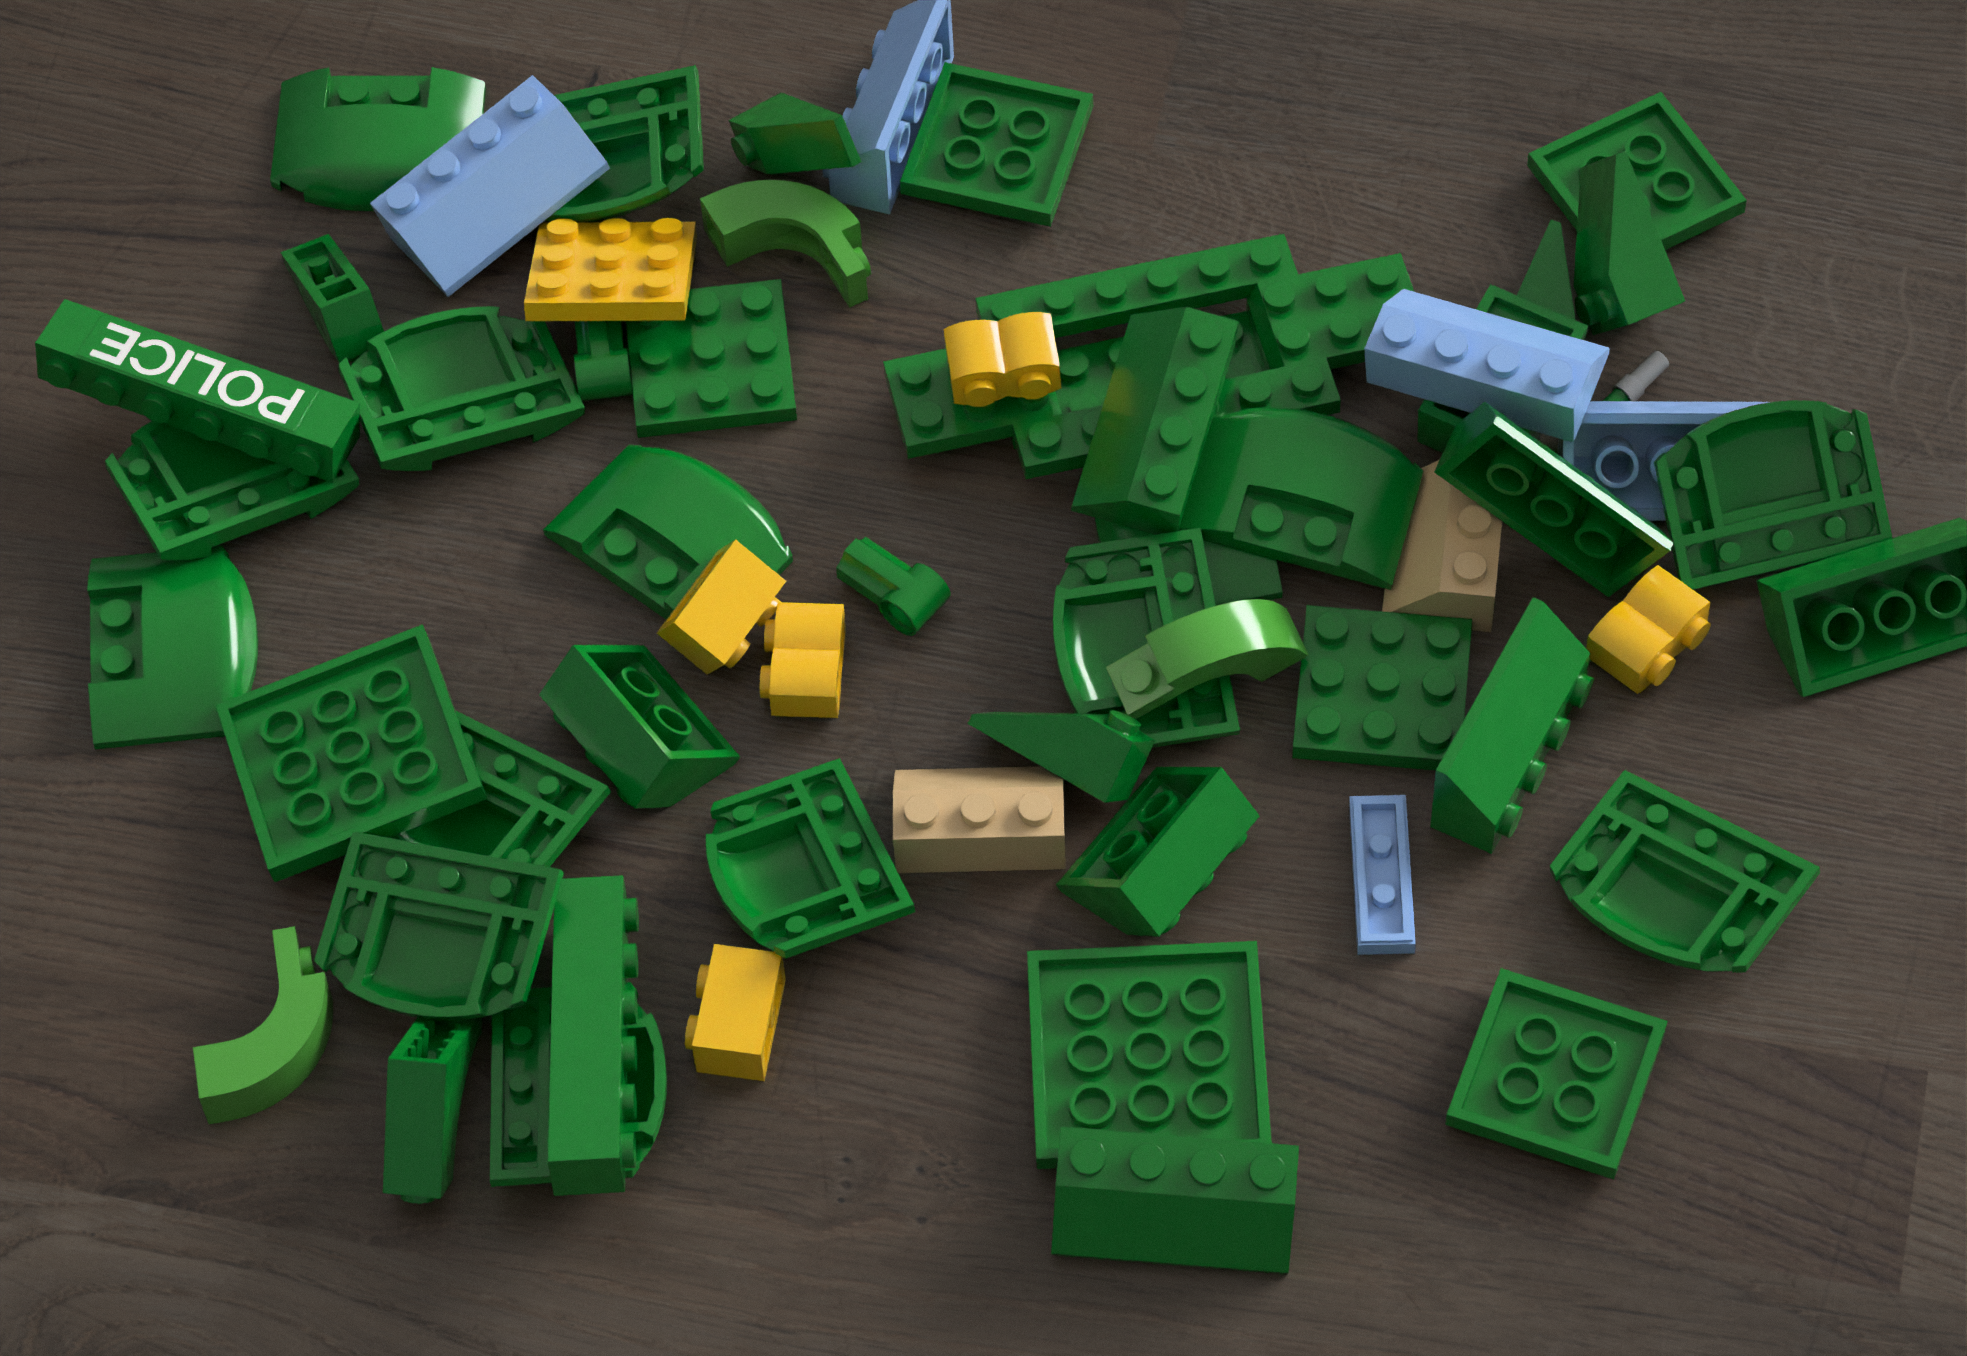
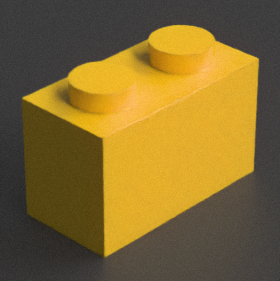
M735 539L716 552L658 630L657 634L707 675L724 665L730 669L748 650L751 643L745 637L755 623L762 627L766 619H770L776 612L777 603L781 601L775 596L786 580Z
M714 944L710 965L701 964L697 976L696 997L702 999L699 1015L689 1016L685 1032V1049L693 1050L696 1072L765 1081L786 981L783 957L772 951Z

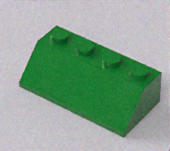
M1189 307L1139 313L1130 316L1071 511L1152 534L1179 531L1235 348L1239 321Z
M1483 402L1455 426L1434 471L1442 479L1607 597H1610L1670 552L1673 546V542L1658 526L1486 402Z
M1960 517L1756 580L1768 634L1799 695L1802 697L1967 646V520Z
M1533 597L1435 772L1430 827L1490 854L1493 853L1501 836L1510 838L1515 832L1523 812V807L1519 806L1524 794L1528 792L1534 795L1538 790L1547 768V764L1543 762L1549 749L1555 751L1560 749L1571 723L1570 720L1566 719L1573 706L1580 709L1583 707L1594 682V678L1587 675L1590 652L1551 609L1539 599Z
M1060 1126L1051 1255L1288 1275L1295 1211L1299 1145Z

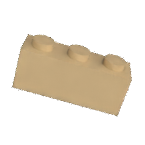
M1438 460L1421 468L1424 471L1392 589H1384L1382 611L1472 619L1471 630L1491 632L1502 521L1434 473L1439 462Z
M1042 766L895 770L893 785V846L897 872L928 873L1065 869L1063 778Z

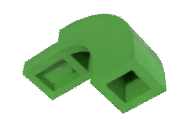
M755 180L735 184L700 198L704 231L727 267L763 251L773 249L795 250L807 254L822 265L849 308L868 300L866 277L871 276V268L866 255L862 251L860 222L844 204L833 196L798 182Z
M1251 599L1213 606L1168 623L1145 635L1147 644L1110 664L1106 669L1127 715L1137 719L1181 693L1209 680L1233 674H1246L1263 682L1309 656L1286 607L1270 600Z
M295 926L272 930L279 992L275 1006L267 1019L255 1030L240 1038L193 1047L199 1100L208 1124L247 1117L275 1105L303 1083L316 1067L325 1051L333 1023V998L325 972L316 973L312 947H301Z

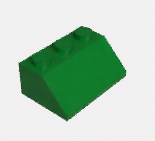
M572 645L539 694L553 711L555 721L571 732L585 749L584 753L587 759L603 770L617 787L616 792L625 803L634 807V809L671 807L734 766L740 758L739 754L645 645Z
M1156 767L1058 881L1056 886L1063 894L1126 935L1159 937L1178 923L1180 911L1195 894L1203 891L1214 878L1213 872L1225 857L1243 845L1247 839L1246 832L1260 815L1222 767Z

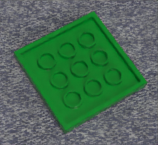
M423 624L215 705L261 850L274 882L346 855L353 831L390 838L487 799Z
M1257 941L1027 951L1037 1169L1057 1168L1060 1126L1272 1143Z

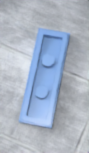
M1406 795L1349 796L1357 955L1415 954L1416 943Z

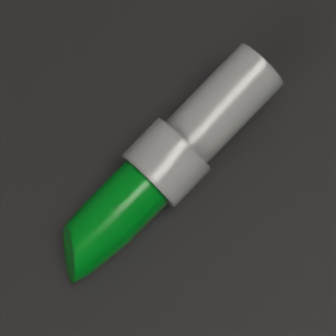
M1654 351L1630 375L1626 374L1612 387V392L1602 401H1637L1644 394V390L1669 367L1668 359L1661 352Z

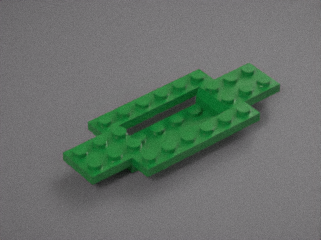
M1279 234L975 298L979 320L999 321L1008 316L1028 312L1051 314L1054 337L1058 338L1129 323L1130 316L1133 314L1180 307L1196 309L1246 298V311L1222 316L1237 320L1239 323L1235 348L1214 415L1223 412L1226 415L1247 408L1260 407L1292 408L1331 415L1340 413L1341 399L1330 369L1365 362L1364 348L1383 304L1403 289L1415 291L1401 253L1298 274L1285 234ZM1124 337L1057 350L1061 389L1048 393L1039 399L1006 396L984 407L954 404L946 348L883 361L884 375L907 458H915L1010 437L1013 449H1017L1025 479L1084 467Z

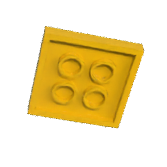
M565 218L556 219L551 222H542L538 228L524 299L525 321L685 320L697 242L696 222H681L675 218H662L655 222H628L621 218L607 219L603 222H576Z

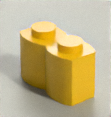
M1043 312L1020 313L999 321L971 320L943 329L954 404L984 407L1006 396L1039 399L1048 393L1061 389L1060 366L1051 314Z
M1657 565L1636 583L1624 600L1614 606L1588 635L1586 649L1590 652V660L1636 694L1642 692L1651 683L1654 686H1659L1673 670L1676 663L1674 657L1686 647L1690 650L1695 649L1708 634L1711 623L1708 622L1710 602Z
M778 602L775 619H766L764 649L765 652L773 653L771 665L761 666L760 698L770 699L771 716L838 718L846 633L844 604Z

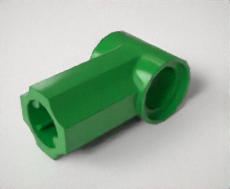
M575 321L578 354H574L578 394L581 400L588 401L633 395L628 350L623 348L622 321Z
M867 537L861 540L856 538L844 550L843 556L836 567L838 579L877 604L886 621L897 631L907 636L915 635L951 596L946 582L932 568L921 563H916L910 567Z

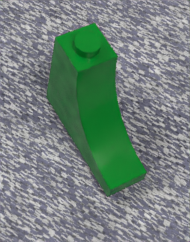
M417 1017L389 1056L387 1065L383 1193L400 1195L401 1200L405 1202L421 1204L432 1202L435 1198L441 1199L451 1184L454 1173L456 1136L463 1090L471 1057L478 1038L482 1033V1017L462 1020H435Z

